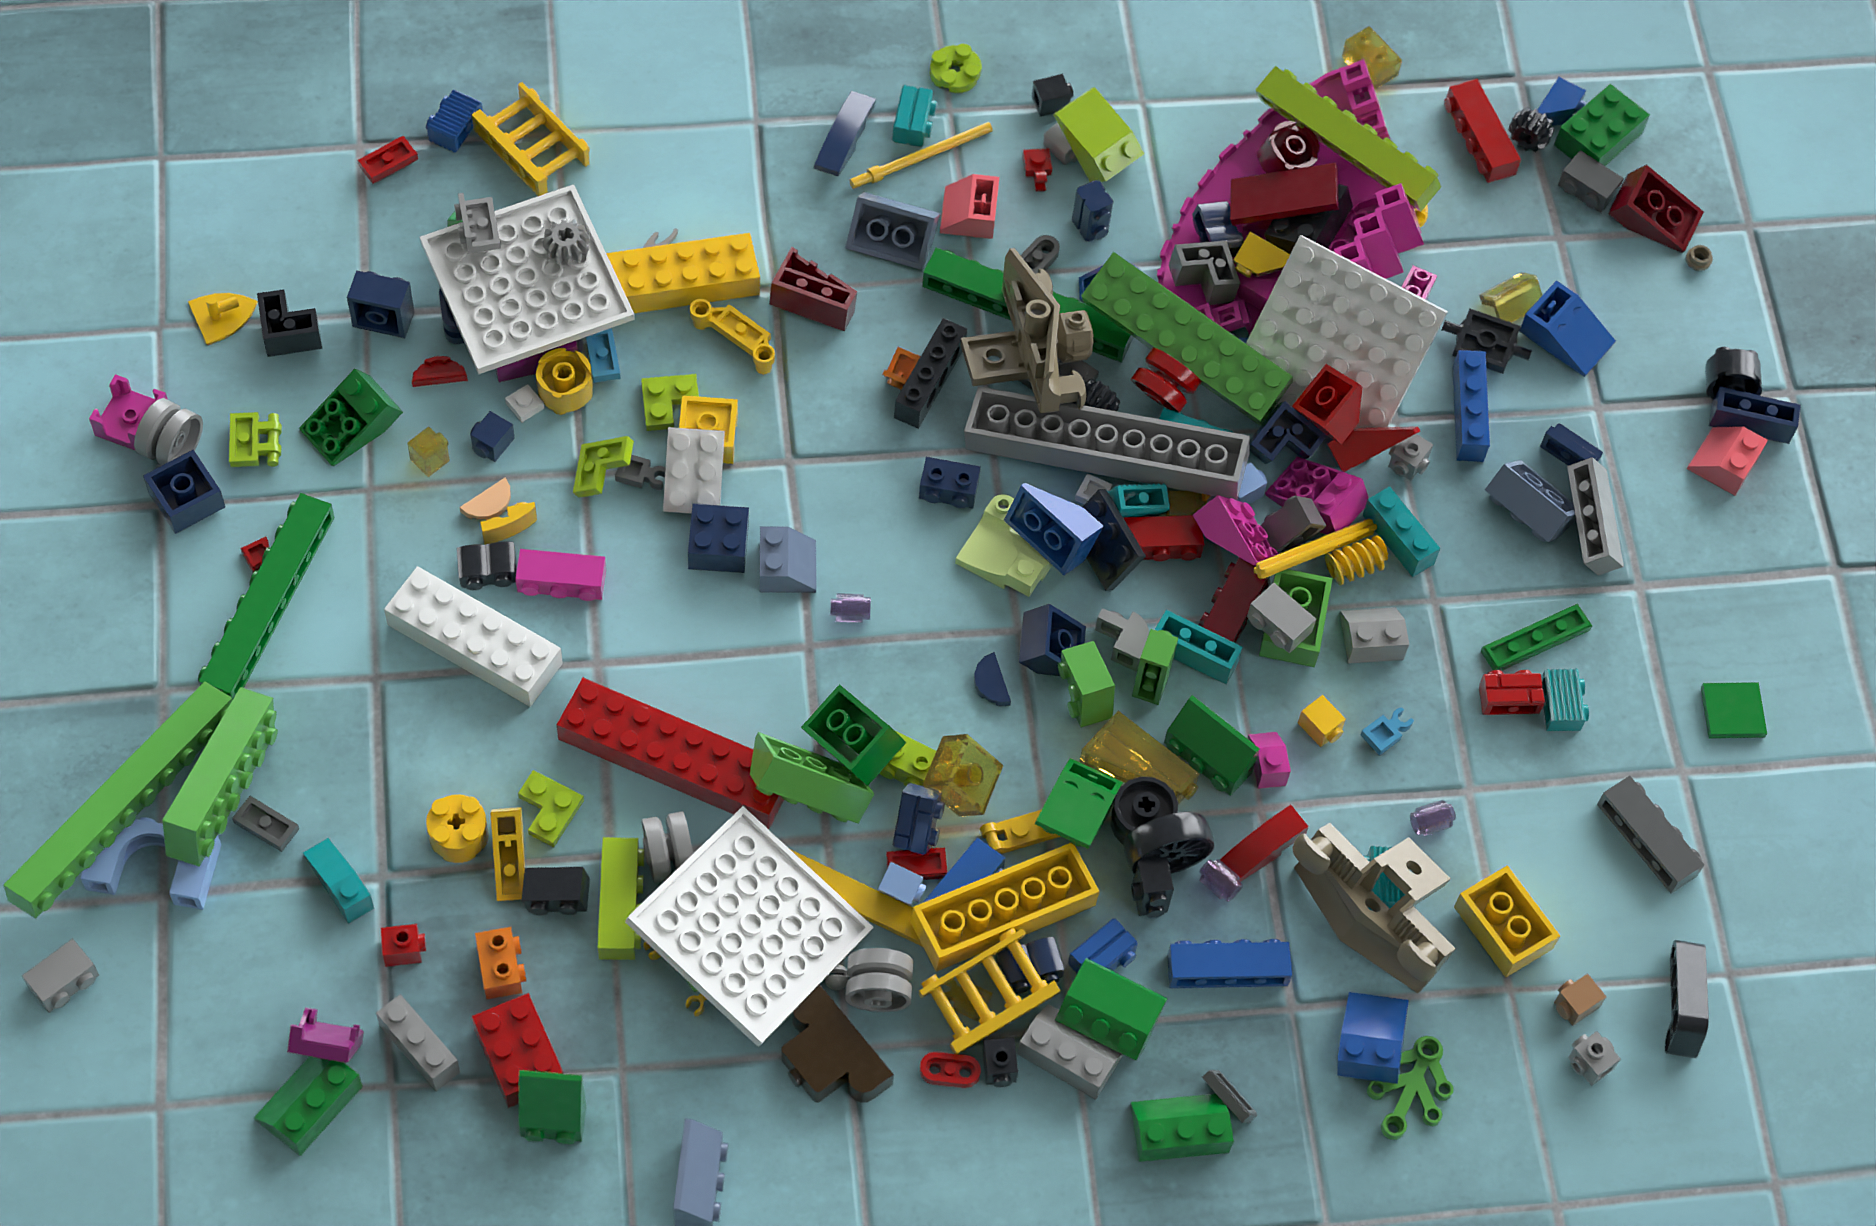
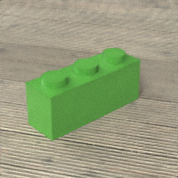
M1150 629L1140 657L1132 697L1159 705L1169 678L1178 637L1164 630Z

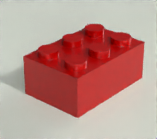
M529 993L471 1016L476 1035L508 1108L519 1104L520 1070L564 1074Z

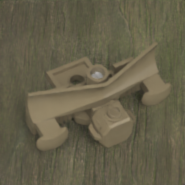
M1010 248L1005 255L1002 292L1014 331L961 338V349L972 386L1030 379L1040 414L1059 411L1060 404L1076 402L1078 410H1081L1086 401L1085 383L1081 375L1073 370L1069 376L1059 377L1057 357L1063 363L1087 360L1091 356L1093 330L1087 312L1081 310L1059 314L1060 305L1053 297V285L1049 274L1040 268L1038 273L1035 274L1016 249ZM990 356H996L1000 358V360L991 361L987 358Z

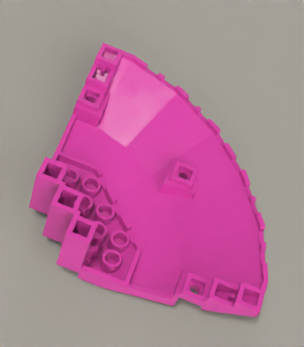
M1364 59L1328 72L1310 83L1316 89L1317 95L1322 98L1324 96L1329 97L1336 103V108L1342 112L1348 110L1357 118L1358 123L1370 125L1376 130L1377 136L1383 140L1385 137L1391 140ZM1269 108L1258 118L1259 124L1251 131L1246 129L1243 132V139L1236 145L1231 143L1218 156L1220 161L1213 170H1207L1198 182L1199 189L1193 197L1185 199L1180 210V220L1178 224H1173V234L1170 240L1165 241L1160 251L1162 261L1160 269L1157 270L1158 283L1228 332L1246 327L1250 335L1262 311L1244 301V299L1239 298L1238 291L1234 302L1209 305L1206 302L1201 284L1175 286L1168 264L1175 245L1200 243V237L1195 230L1192 213L1198 204L1227 201L1231 206V179L1266 174L1257 158V152L1277 125L1289 121L1272 108ZM1319 142L1320 151L1318 152V159L1313 166L1336 162L1338 167V184L1348 186L1353 208L1328 249L1385 279L1404 273L1399 253L1424 245L1414 207L1409 204L1402 184L1400 183L1389 188L1384 187ZM1272 220L1236 225V227L1242 233L1244 241L1250 232L1266 240L1265 232ZM1282 270L1258 277L1252 274L1251 278L1278 280ZM1237 272L1238 276H1240V277H1246V276L1242 275L1241 273Z

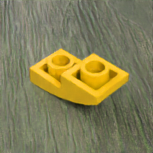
M535 502L516 503L513 506L507 507L508 517H492L487 521H482L481 529L484 545L510 538L537 521Z

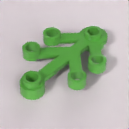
M1422 1036L1416 1040L1413 1049L1402 1052L1400 1065L1415 1061L1416 1063L1412 1071L1399 1075L1398 1084L1372 1080L1367 1087V1094L1373 1100H1380L1386 1092L1405 1087L1394 1112L1386 1115L1381 1124L1383 1135L1390 1140H1398L1404 1135L1407 1129L1405 1116L1416 1093L1424 1109L1422 1116L1424 1123L1433 1127L1441 1121L1442 1111L1436 1107L1424 1079L1427 1067L1436 1083L1434 1088L1435 1097L1441 1101H1446L1453 1094L1454 1087L1447 1080L1439 1062L1443 1056V1047L1435 1037ZM1429 1048L1432 1051V1055H1425L1422 1049ZM1372 1086H1379L1382 1092L1378 1094L1373 1092ZM1439 1087H1446L1449 1093L1442 1094L1439 1091ZM1427 1113H1435L1437 1115V1119L1431 1120L1428 1117ZM1388 1125H1395L1398 1132H1390Z

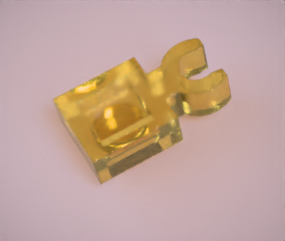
M954 979L945 984L951 989L949 992H944L948 1001H954V1011L979 1022L980 1017L962 987L958 986ZM975 985L988 1006L993 993Z

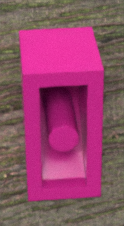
M1278 733L1248 734V739L1260 748L1254 766L1257 788L1286 786L1291 770L1286 745Z

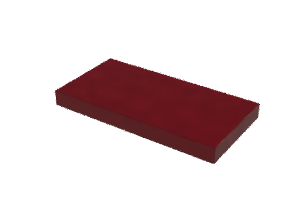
M1336 162L1231 179L1230 220L1232 226L1338 209V167Z

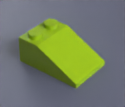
M1092 87L1053 114L1090 182L1094 180H1100V182L1108 181L1145 154L1133 131L1095 87Z

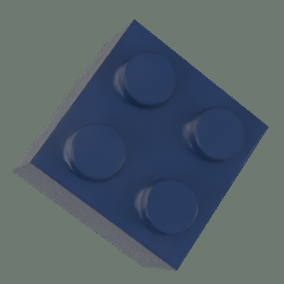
M356 270L347 295L352 327L406 338L415 312L410 282L399 277L390 278L371 271L363 272Z
M194 449L143 475L149 495L175 534L225 508L220 488Z
M692 504L688 569L745 573L749 507Z

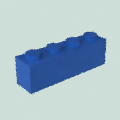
M1458 350L1452 367L1456 461L1484 462L1490 447L1486 352Z
M1247 939L1234 941V943H1222L1219 940L1192 943L1188 940H1181L1170 944L1167 954L1169 988L1288 986L1292 977L1289 942H1281L1279 939H1268L1263 942H1251Z

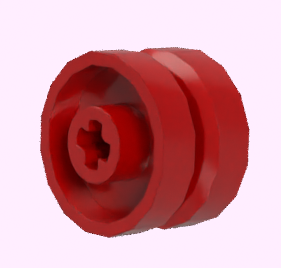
M1153 347L1145 358V362L1151 370L1139 367L1131 377V381L1156 403L1180 413L1187 404V399L1182 392L1194 394L1202 381L1178 360Z

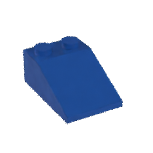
M1026 483L1020 486L1004 518V521L1064 576L1086 560L1103 528V525L1083 507Z
M1349 992L1340 1038L1337 1076L1398 1084L1409 1000Z

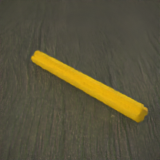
M1372 519L1363 520L1260 561L1254 567V573L1257 574L1258 578L1264 579L1373 535L1377 525L1373 523Z

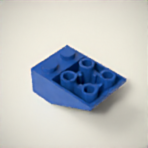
M1557 280L1525 314L1519 330L1520 333L1584 377L1616 342L1580 296Z

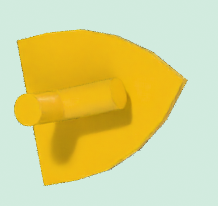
M214 293L190 300L188 303L206 344L210 345L233 335L242 328L252 316L258 301L239 294Z

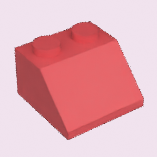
M1712 427L1687 469L1735 496L1760 457L1768 440L1745 427Z

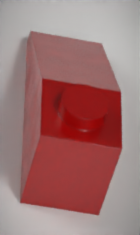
M1418 426L1356 428L1342 445L1333 440L1328 443V446L1342 472H1346L1420 432Z

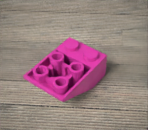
M1298 456L1265 492L1268 498L1281 507L1284 506V502L1293 496L1312 499L1326 524V527L1320 533L1326 535L1350 526L1364 510L1369 498L1362 478Z
M1217 495L1193 514L1207 539L1254 566L1260 561L1279 554L1268 543L1266 531L1257 524L1253 517L1255 512L1246 502Z

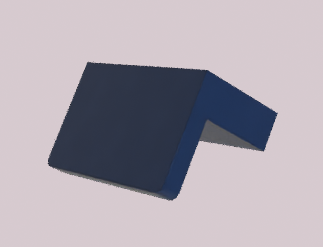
M1560 423L1555 427L1551 426L1546 431L1540 445L1542 449L1568 466L1591 457L1598 462L1603 455L1600 449Z

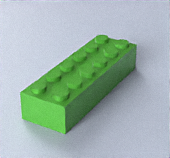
M242 687L239 688L162 820L166 856L200 867L205 856L209 857L215 844L214 840L218 834L224 832L230 812L236 811L243 789L249 788L255 768L261 767L267 747L269 745L272 746L277 738L278 729L275 728L277 712L274 710L273 697Z

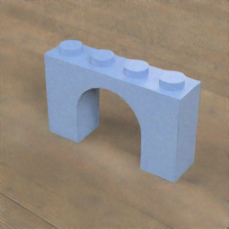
M141 817L139 820L135 819L129 827H125L116 836L114 843L110 847L105 848L88 869L83 870L81 880L85 889L115 895L124 864L135 851L152 845L165 847L163 824L157 823L150 818ZM218 835L214 840L215 844L209 857L205 856L200 867L178 860L169 892L174 905L204 909L222 845Z

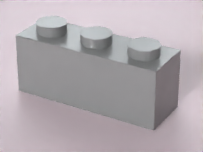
M401 994L376 1012L379 1026L435 1091L439 1090L460 1073L457 1059Z

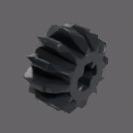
M1528 107L1522 111L1519 110L1509 124L1510 139L1516 141L1517 146H1523L1525 151L1531 149L1537 152L1539 149H1544L1551 141L1555 130L1552 127L1553 120L1546 119V113H1539L1537 108L1533 111Z
M1094 379L1084 381L1086 388L1084 406L1118 411L1120 400L1116 397V392L1111 391L1109 386L1103 385L1102 381L1096 382Z

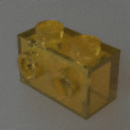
M1370 26L1345 41L1342 53L1345 62L1349 65L1364 59L1374 89L1379 88L1398 76L1402 59Z

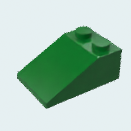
M520 1070V1136L532 1142H541L544 1139H555L556 1142L561 1144H574L575 1141L582 1142L586 1114L582 1075Z

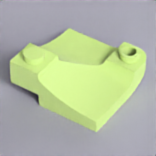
M997 495L984 510L979 524L957 555L955 564L1002 589L1007 585L1030 597L1039 581H1043L1052 564L1004 521L1014 498L1008 495ZM999 505H1004L1008 508L1002 509Z

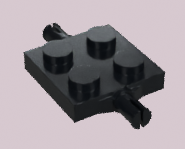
M1471 308L1461 325L1445 320L1441 331L1457 335L1456 346L1452 354L1453 357L1457 356L1458 350L1486 352V368L1502 374L1513 355L1529 361L1532 350L1517 345L1520 325Z

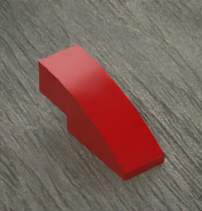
M1290 804L1241 840L1220 858L1217 864L1235 886L1280 857L1282 851L1294 844L1298 836L1301 834L1306 835L1309 826Z

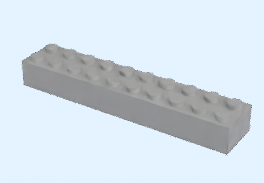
M979 386L964 431L966 450L1147 484L1154 483L1156 485L1159 483L1161 485L1164 483L1169 488L1212 496L1220 495L1234 500H1238L1249 457L1250 436L1089 406H1084L1081 410H1078L1077 404L1072 403L1060 404L1059 411L1040 414L1034 396Z

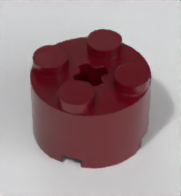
M1287 121L1277 125L1257 152V158L1264 172L1272 173L1313 166L1318 159V152L1320 151L1319 141L1315 134L1306 126L1301 128L1295 125L1297 122Z

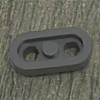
M1042 235L1036 238L1020 256L1036 274L1039 268L1046 271L1058 258L1060 244L1053 236Z

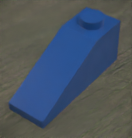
M976 838L924 902L1004 870L1005 857L979 838Z

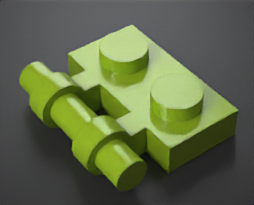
M258 412L230 413V467L259 466V456L267 457L268 466H278L279 457L281 456L279 435L282 433V425L279 423V415L277 413L268 414V421L260 422ZM266 434L267 443H259V435Z

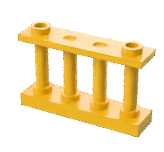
M521 82L518 84L519 100L493 117H487L481 109L473 113V130L537 196H541L548 192V176L573 159L577 158L585 167L590 164V149L582 138L578 139L540 100L539 95L534 89H529ZM526 107L535 115V117L509 134L503 133L498 128L500 124ZM542 124L551 131V134L527 150H520L515 145L516 141ZM558 141L568 149L543 167H536L531 162V159Z
M1014 928L1008 930L998 937L1001 941L941 978H938L935 974L921 983L923 988L919 990V996L922 999L931 994L954 1033L952 1035L954 1041L949 1045L954 1054H960L1060 993L1061 990L1055 980L1049 984L1045 980H1041L1018 940L1026 935L1024 929L1018 932ZM1007 947L1032 987L1030 988L1032 994L1023 1000L1020 996L1016 997L992 957ZM980 963L984 965L1006 1002L1004 1004L1006 1010L998 1015L994 1011L990 1012L967 974L968 970ZM955 978L980 1017L978 1020L980 1025L971 1031L968 1026H963L941 989L943 985Z

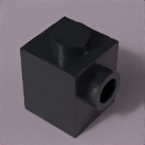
M1062 73L1034 80L1031 97L1041 117L1056 113L1068 105L1071 98L1074 97L1071 83L1066 82Z
M1014 1037L984 1040L982 1054L986 1085L994 1084L995 1087L1010 1086L1017 1081L1018 1076Z

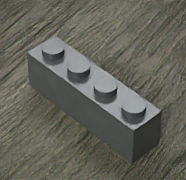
M1629 775L1603 792L1597 803L1598 807L1670 893H1673L1699 875L1705 865L1700 854L1695 849L1690 848L1683 839L1680 830L1670 824L1665 818L1663 810L1649 799L1644 787L1640 783L1635 782Z

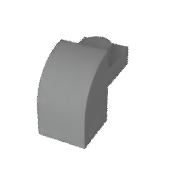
M1102 608L1097 617L1095 630L1117 640L1113 647L1111 660L1137 672L1140 657L1149 635L1146 622L1134 611L1127 620L1118 612Z

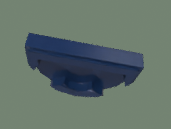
M995 652L984 656L977 664L974 673L975 689L981 698L996 703V706H1011V699Z

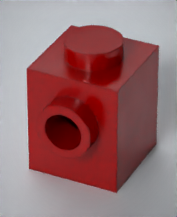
M417 924L381 928L382 955L385 967L422 963L421 952L427 951L425 933L419 934Z

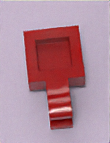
M1049 148L1023 150L1025 176L1034 177L1036 192L1046 191L1047 176H1052Z

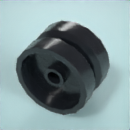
M1141 776L1127 781L1116 794L1112 808L1111 828L1114 836L1124 845L1125 838L1139 826L1154 819L1178 813V801L1174 791L1165 782L1154 777Z

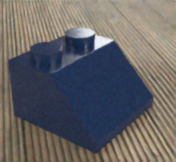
M1051 604L1023 612L1019 663L1037 674L1060 676L1058 663H1061V651L1084 644L1086 626Z

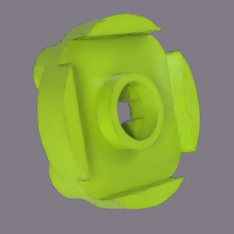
M965 43L949 45L933 52L930 63V77L937 87L941 88L943 86L949 89L951 93H963L976 86L981 76L982 63L979 56L972 51L970 45ZM959 66L960 72H956L954 69L950 70L949 68Z

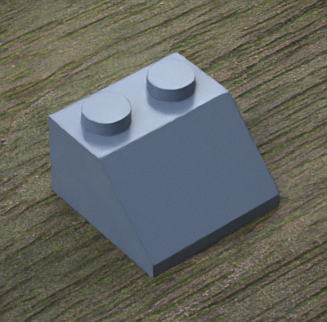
M760 526V592L816 593V540L787 526Z

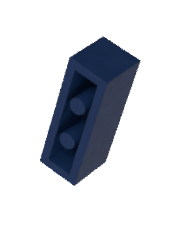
M1720 387L1711 405L1709 426L1745 427L1765 439L1789 444L1798 429L1801 405Z

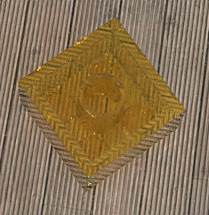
M968 734L942 736L922 786L941 791V802H944L959 817L984 815L1004 765Z

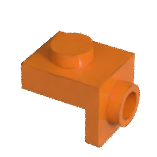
M897 347L888 369H884L882 373L883 376L888 378L887 384L902 390L903 385H905L921 356Z

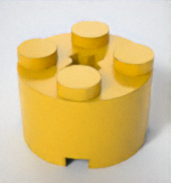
M558 348L547 352L541 357L536 370L538 396L546 407L553 410L555 414L563 415L582 408L591 400L593 392L591 365L581 352L576 350L571 352L566 351V348Z
M454 794L436 799L432 803L426 819V827L432 849L444 860L452 863H464L474 859L476 854L485 848L489 838L486 815L479 801L471 796Z

